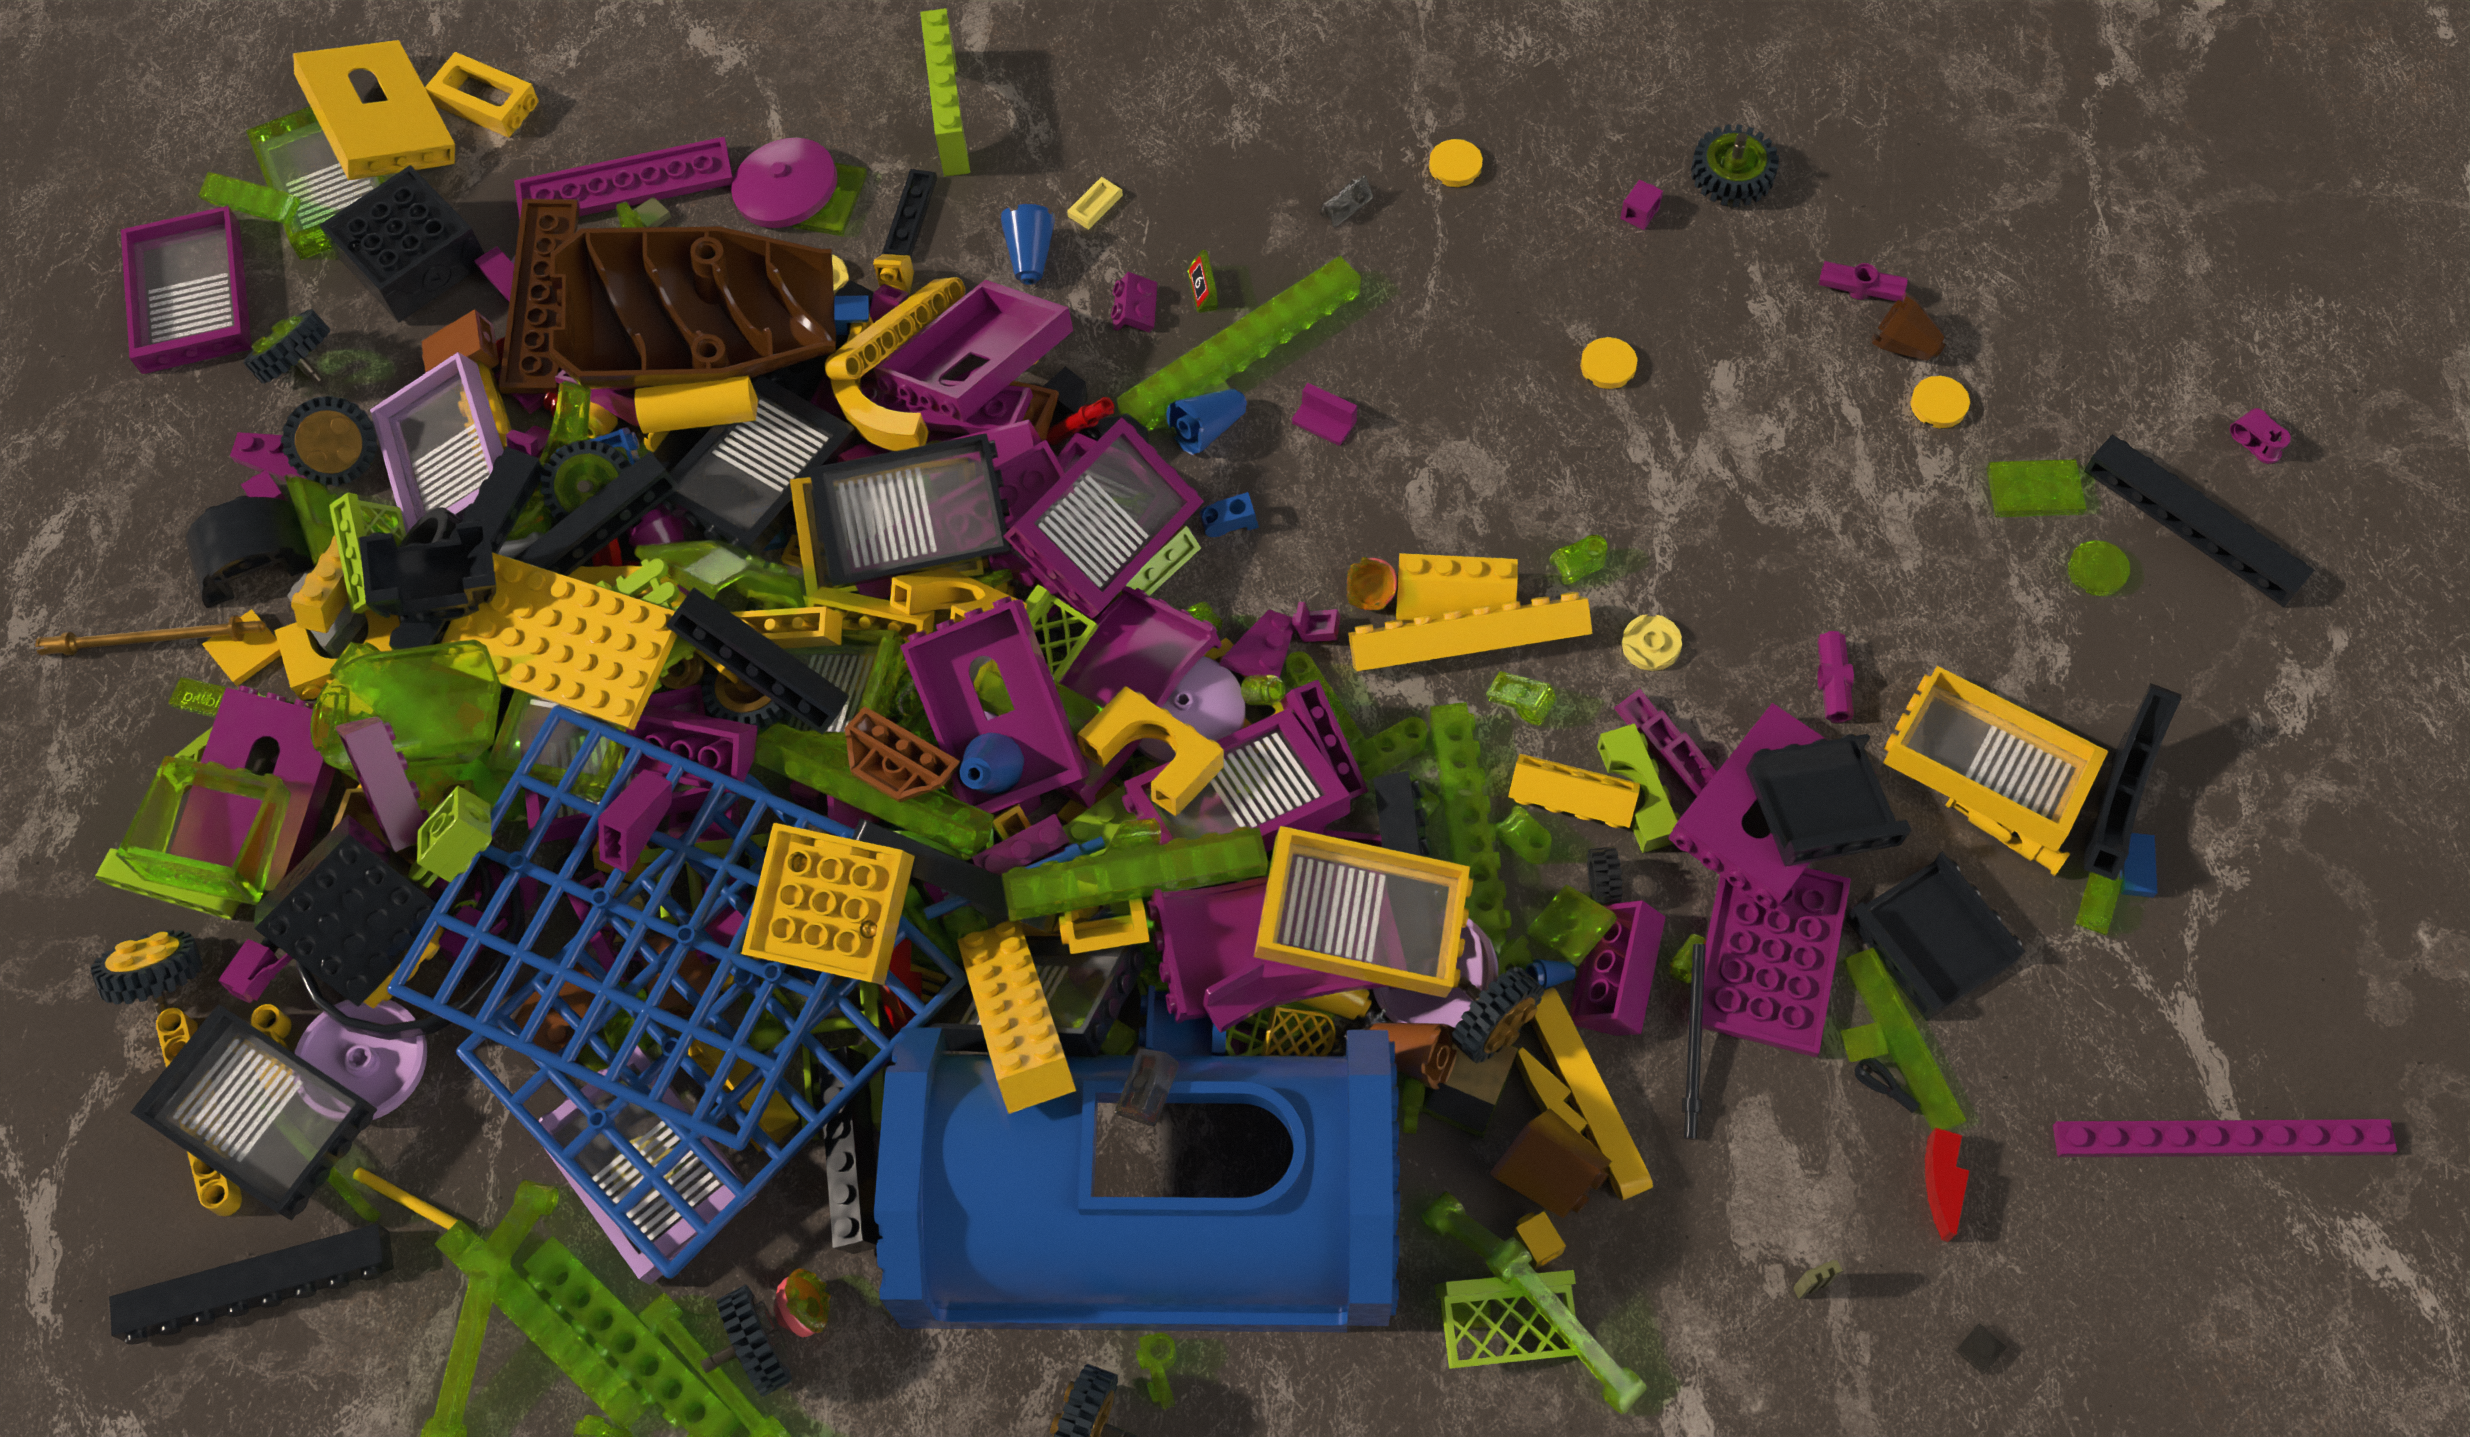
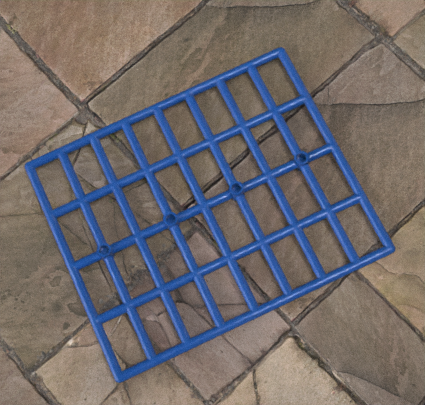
M555 705L491 811V835H493L521 786L550 798L520 852L508 853L489 845L483 852L479 851L472 858L471 865L464 874H458L451 883L449 882L389 983L387 990L389 994L737 1151H742L746 1148L835 974L822 972L814 986L784 973L787 964L775 961L763 964L740 954L743 949L754 901L728 948L701 937L698 933L729 876L758 887L760 874L736 863L767 806L797 818L798 820L794 825L797 828L807 830L809 824L839 837L848 839L852 838L855 829L566 707ZM562 719L590 732L558 787H554L528 774ZM604 737L631 749L599 805L569 792L600 738ZM642 754H645L672 766L666 776V779L672 782V792L684 771L714 784L682 841L657 830L650 837V842L674 851L675 854L644 910L641 911L613 898L626 875V872L614 868L604 887L595 890L572 881L571 878L599 831L598 817L619 796ZM725 789H728L754 800L755 803L723 859L694 845ZM564 804L592 817L560 873L556 874L531 863L530 859L560 807ZM482 855L508 866L510 869L475 927L446 913ZM688 857L718 871L689 924L678 927L655 917ZM530 876L552 887L521 941L516 945L488 931L519 878ZM565 891L592 903L593 907L559 964L530 950ZM613 912L636 922L602 983L572 969L603 914ZM440 925L469 939L433 999L404 986ZM650 928L677 940L678 944L645 1002L615 989L647 929ZM483 944L511 958L475 1018L446 1004L478 948ZM698 949L721 959V962L688 1021L658 1008L688 951ZM524 962L553 975L520 1036L517 1037L488 1023ZM735 965L765 980L733 1040L701 1025ZM565 981L596 994L566 1050L560 1056L531 1042ZM783 986L808 997V1000L777 1059H774L745 1046L774 989ZM609 1000L637 1012L639 1015L604 1076L574 1061ZM652 1019L682 1032V1035L650 1094L647 1095L618 1082V1079ZM695 1038L726 1053L695 1112L691 1115L661 1100ZM740 1058L770 1072L736 1135L705 1120L737 1059Z
M747 774L744 783L772 794L753 775ZM731 793L723 795L701 834L715 822L728 836L735 840L740 828L724 812L742 795ZM768 807L784 823L794 827L798 820L797 818ZM685 831L678 838V840L682 841L687 831ZM749 839L744 851L756 861L749 870L761 875L766 853ZM666 849L615 899L628 904L643 889L652 895L658 884L653 879L669 865L675 852ZM687 857L686 862L710 884L716 872L711 867ZM739 879L731 886L725 883L720 892L721 896L714 903L698 935L719 944L705 928L730 904L745 918L751 906L740 894L751 884ZM667 893L661 906L681 925H688L692 917ZM611 912L603 914L590 937L591 939L608 922L626 940L633 928L620 915ZM901 914L893 949L905 937H908L952 979L926 1005L888 969L885 985L917 1014L904 1028H922L967 983L968 977ZM575 937L550 960L560 964ZM642 938L636 950L650 964L624 989L619 984L616 985L615 989L631 996L639 993L658 973H662L678 941L674 940L659 954ZM583 950L577 961L595 980L603 983L608 973ZM714 957L719 963L721 962V959ZM761 958L758 960L763 964L774 962L771 960ZM735 965L730 971L734 976L735 983L712 1005L701 1025L706 1029L712 1025L722 1036L733 1040L737 1031L721 1014L744 992L751 993L756 997L761 987L760 976ZM795 966L815 986L821 973L817 970ZM539 970L495 1011L488 1024L497 1028L500 1026L504 1031L519 1037L522 1029L512 1020L510 1015L535 991L542 996L548 986L546 981L552 975ZM677 972L671 985L696 1009L702 996ZM846 977L837 987L831 983L825 994L826 998L820 1003L801 1043L845 1087L818 1112L782 1077L776 1090L809 1123L783 1149L757 1125L751 1138L772 1160L746 1186L701 1141L705 1136L700 1133L691 1131L680 1124L657 1115L680 1138L681 1142L653 1167L615 1127L614 1119L631 1102L617 1097L604 1111L598 1109L562 1071L533 1058L531 1059L541 1069L513 1095L473 1052L486 1039V1037L475 1032L457 1048L456 1053L666 1278L671 1279L892 1059L894 1047L897 1043H901L899 1032L890 1040L846 998L862 980ZM558 994L551 1007L576 1031L582 1018ZM771 995L765 1008L791 1032L797 1019ZM612 1001L604 1007L584 1045L587 1043L609 1066H611L617 1054L597 1035V1032L622 1008L635 1020L639 1013ZM835 1007L845 1014L881 1049L856 1076L810 1033ZM652 1019L646 1031L661 1046L662 1054L639 1077L628 1065L625 1066L620 1076L629 1087L647 1095L651 1092L648 1086L660 1075L679 1038L671 1037ZM788 1036L768 1055L769 1057L777 1059ZM569 1042L556 1054L562 1056ZM746 1042L745 1046L754 1049L748 1042ZM687 1052L680 1066L706 1091L712 1078ZM750 1063L754 1069L729 1094L721 1089L716 1099L718 1105L708 1114L705 1121L717 1125L729 1114L741 1127L748 1114L738 1103L763 1078L766 1079L770 1071ZM549 1078L587 1117L589 1125L565 1149L523 1105ZM598 1134L604 1135L644 1176L618 1204L574 1160ZM690 1151L735 1195L709 1224L664 1178ZM653 1187L698 1233L672 1261L626 1215Z

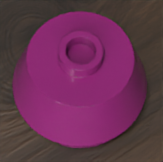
M658 508L642 517L643 521L635 528L632 525L625 530L629 538L628 544L645 559L647 558L651 561L656 558L667 559L673 556L685 543L682 522L672 515L667 516L663 514Z

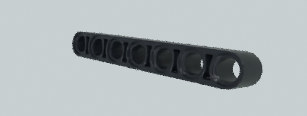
M862 818L859 819L851 838L903 850L915 856L911 876L1051 934L1065 904L1043 893Z

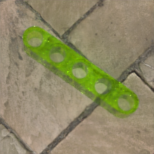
M207 172L198 194L200 199L220 207L229 206L231 210L287 225H292L302 201L300 198L278 189L212 172Z

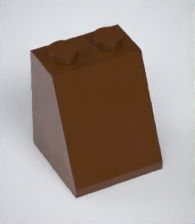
M1549 1108L1526 1124L1490 1174L1502 1183L1564 1218L1572 1211L1578 1214L1590 1200L1586 1194L1592 1187L1597 1190L1606 1180L1609 1174L1605 1170L1612 1161Z

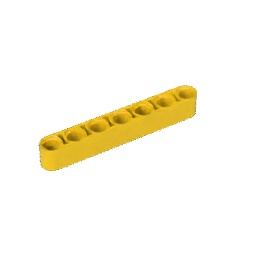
M952 277L934 279L839 348L836 353L831 354L825 362L827 376L831 380H853L863 376L964 297L965 286L960 278Z
M1554 987L1543 990L1542 1000L1536 1006L1538 1010L1530 1022L1558 1079L1572 1091L1569 1101L1574 1111L1588 1122L1585 1133L1589 1141L1612 1161L1605 1172L1609 1174L1608 1179L1617 1197L1623 1201L1653 1188L1651 1176L1560 995Z
M178 1008L164 1010L156 1020V1029L166 1068L198 1030L196 1021ZM181 1022L180 1026L174 1030V1027ZM208 1071L205 1074V1076L200 1080V1082L196 1085V1087L192 1090V1092L188 1095V1097L177 1109V1112L188 1100V1098L192 1095V1093L196 1090V1088L200 1085V1083L204 1080V1078L208 1075L210 1071ZM212 1079L208 1081L179 1118L181 1129L200 1142L203 1141L221 1119V1114L219 1113L201 1136L197 1134L218 1107V1102L212 1106L194 1130H191L189 1127L216 1095L215 1090L212 1091L201 1105L203 1107L199 1114L193 1115L186 1125L181 1122L212 1085ZM222 1124L210 1141H207L204 1145L229 1161L231 1158L228 1155L230 1153L229 1147L225 1152L221 1150L227 1142V1137L225 1136L218 1146L213 1144L224 1130V1125ZM187 1151L201 1205L219 1216L226 1217L234 1214L242 1203L239 1186L216 1170L209 1174L211 1167ZM225 1192L222 1201L216 1204L217 1198Z

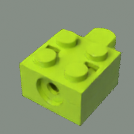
M458 785L418 829L417 860L410 868L409 878L416 882L420 880V885L428 888L438 876L451 883L458 874H464L471 865L472 858L479 851L483 852L492 841L490 804Z

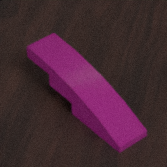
M1639 688L1615 706L1614 709L1627 725L1635 723L1638 732L1644 734L1650 752L1676 779L1698 797L1717 771L1686 731L1681 734L1663 710L1658 712Z

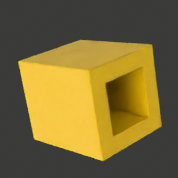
M1544 1211L1536 1216L1531 1212L1516 1222L1518 1226L1515 1227L1513 1237L1534 1270L1563 1254L1566 1245Z

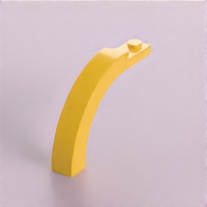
M870 314L869 322L851 323L850 334L844 345L873 324ZM862 376L853 380H831L833 392L847 421L851 426L855 427V431L863 438L892 451L924 446L926 444L929 431L921 413L898 412L876 405L861 392Z

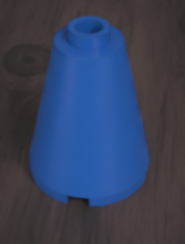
M1036 204L1018 205V210L1011 212L1010 207L1006 208L1001 213V225L1015 278L1025 285L1036 284L1043 277L1055 225V214L1053 212L1049 214L1048 208Z
M1235 389L1176 400L1167 408V423L1169 429L1175 428L1177 436L1174 439L1177 444L1187 453L1194 455L1205 450L1245 414L1247 401L1245 396Z
M991 732L979 735L968 744L964 751L960 768L961 780L967 787L989 795L1003 794L1011 790L1020 781L1024 766V756L1019 745L1006 735Z

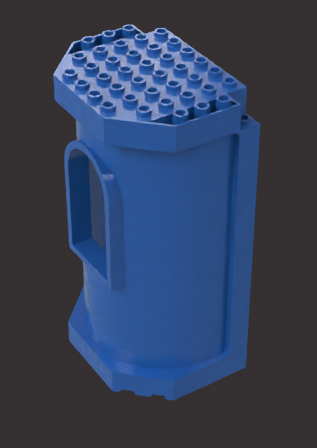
M901 1028V1043L895 1045L892 1053V1061L896 1062L895 1066H888L885 1072L874 1219L879 1224L880 1236H883V1239L878 1240L876 1245L877 1264L883 1271L882 1284L879 1289L880 1300L901 1328L1347 1332V1326H1389L1390 1316H1396L1397 1301L1399 1300V1281L1396 1279L1399 1257V1235H1396L1400 1213V1191H1397L1400 1161L1399 1156H1396L1399 1143V1121H1396L1398 1087H1395L1397 1082L1396 1064H1394L1395 1042L1389 1041L1388 1030H1347L1346 1056H1065L1076 1091L1008 1114L990 1054H953L942 1028ZM1145 1057L1172 1065L1173 1070L1169 1080L1136 1081ZM1131 1093H1163L1160 1103L1256 1105L1273 1113L1287 1128L1294 1147L1292 1161L1283 1178L1274 1187L1262 1194L1247 1198L1094 1197L1098 1103H1127Z

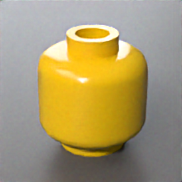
M591 401L587 402L575 416L576 430L585 440L609 434L618 424L616 415Z

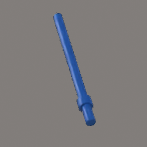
M1102 837L1081 845L1075 843L1065 847L1064 852L1002 877L1014 882H1018L1026 876L1036 877L1068 863L1071 865L1083 861V857L1106 847ZM955 895L925 907L923 911L927 920H930L973 901Z

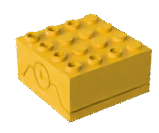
M773 823L741 954L885 985L915 856L900 849Z

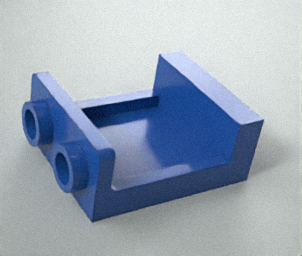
M1149 985L1147 995H1141L1140 1015H1146V1027H1139L1138 1047H1144V1055L1225 1056L1226 1030L1220 1033L1210 1017L1184 1020L1183 1023L1176 1024L1174 1013L1170 1014L1167 1008L1166 995L1169 992L1155 991V986Z

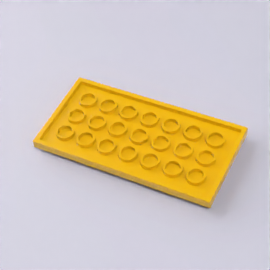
M492 552L497 587L495 597L489 604L484 602L479 604V611L451 620L433 660L634 731L678 634L666 627V624L676 611Z

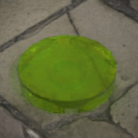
M2092 540L2084 542L2075 548L2068 561V574L2078 588L2081 586L2086 589V593L2096 596H2107L2115 594L2125 585L2130 575V563L2125 553L2117 546L2106 541Z

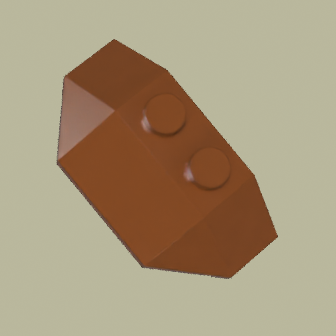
M866 706L844 728L851 774L899 803L941 788L961 766V761Z

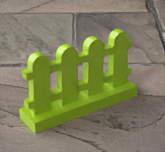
M646 558L641 562L643 567L627 578L621 575L615 579L617 582L615 586H611L603 580L596 584V586L633 598L652 586L653 591L640 600L676 611L679 607L672 608L671 605L679 596V588L671 582L663 584L660 582V579L668 573L669 568L667 563L658 558L652 561ZM678 635L659 676L663 678L669 674L667 669L681 659L690 660L695 656L693 651L697 648ZM659 678L657 679L652 692H654L662 686Z

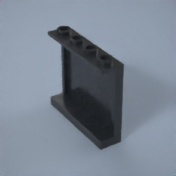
M1848 734L1840 739L1829 741L1827 739H1819L1811 744H1790L1776 750L1765 748L1753 754L1745 770L1785 867L1901 846L1912 831L1907 819L1896 821L1864 749L1870 739L1869 734L1858 736Z
M1943 851L1938 854L1934 862L1866 905L1861 902L1853 907L1846 919L1926 1021L2016 964L2026 952L2022 948L2020 939L2007 930L2002 924L1999 914L1993 908L1988 907L1981 898L1977 887L1964 878L1960 873L1958 864L1953 859L1948 858Z

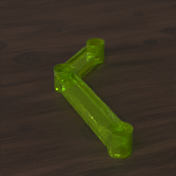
M524 1179L517 1188L514 1205L484 1246H474L469 1252L465 1262V1274L470 1276L435 1415L428 1418L420 1437L467 1436V1426L462 1424V1419L497 1284H501L506 1279L511 1265V1257L540 1216H550L555 1209L559 1195L557 1187Z
M1444 1191L1421 1214L1425 1223L1439 1236L1449 1232L1485 1258L1489 1269L1502 1282L1508 1284L1512 1281L1603 1384L1604 1388L1600 1392L1606 1402L1623 1415L1647 1390L1645 1383L1631 1369L1627 1367L1620 1369L1529 1266L1528 1263L1532 1260V1257L1520 1242L1513 1237H1509L1504 1242L1466 1215V1211L1461 1203L1449 1192Z
M666 1292L659 1295L638 1315L641 1321L657 1338L663 1333L666 1334L751 1432L748 1437H792L773 1414L765 1419L720 1367L717 1366L713 1371L705 1373L700 1361L710 1355L678 1320L684 1315V1312Z

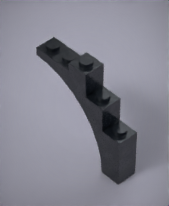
M2150 683L2127 733H2124L2112 757V772L2099 797L2098 814L2085 839V870L2116 881L2129 854L2133 824L2147 779L2170 722L2182 699V694Z

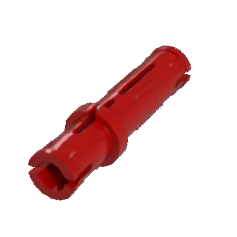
M1103 397L1091 405L1086 404L1082 406L1074 415L1049 427L1046 437L1047 442L1051 445H1056L1084 428L1094 427L1100 419L1114 413V403L1110 398Z

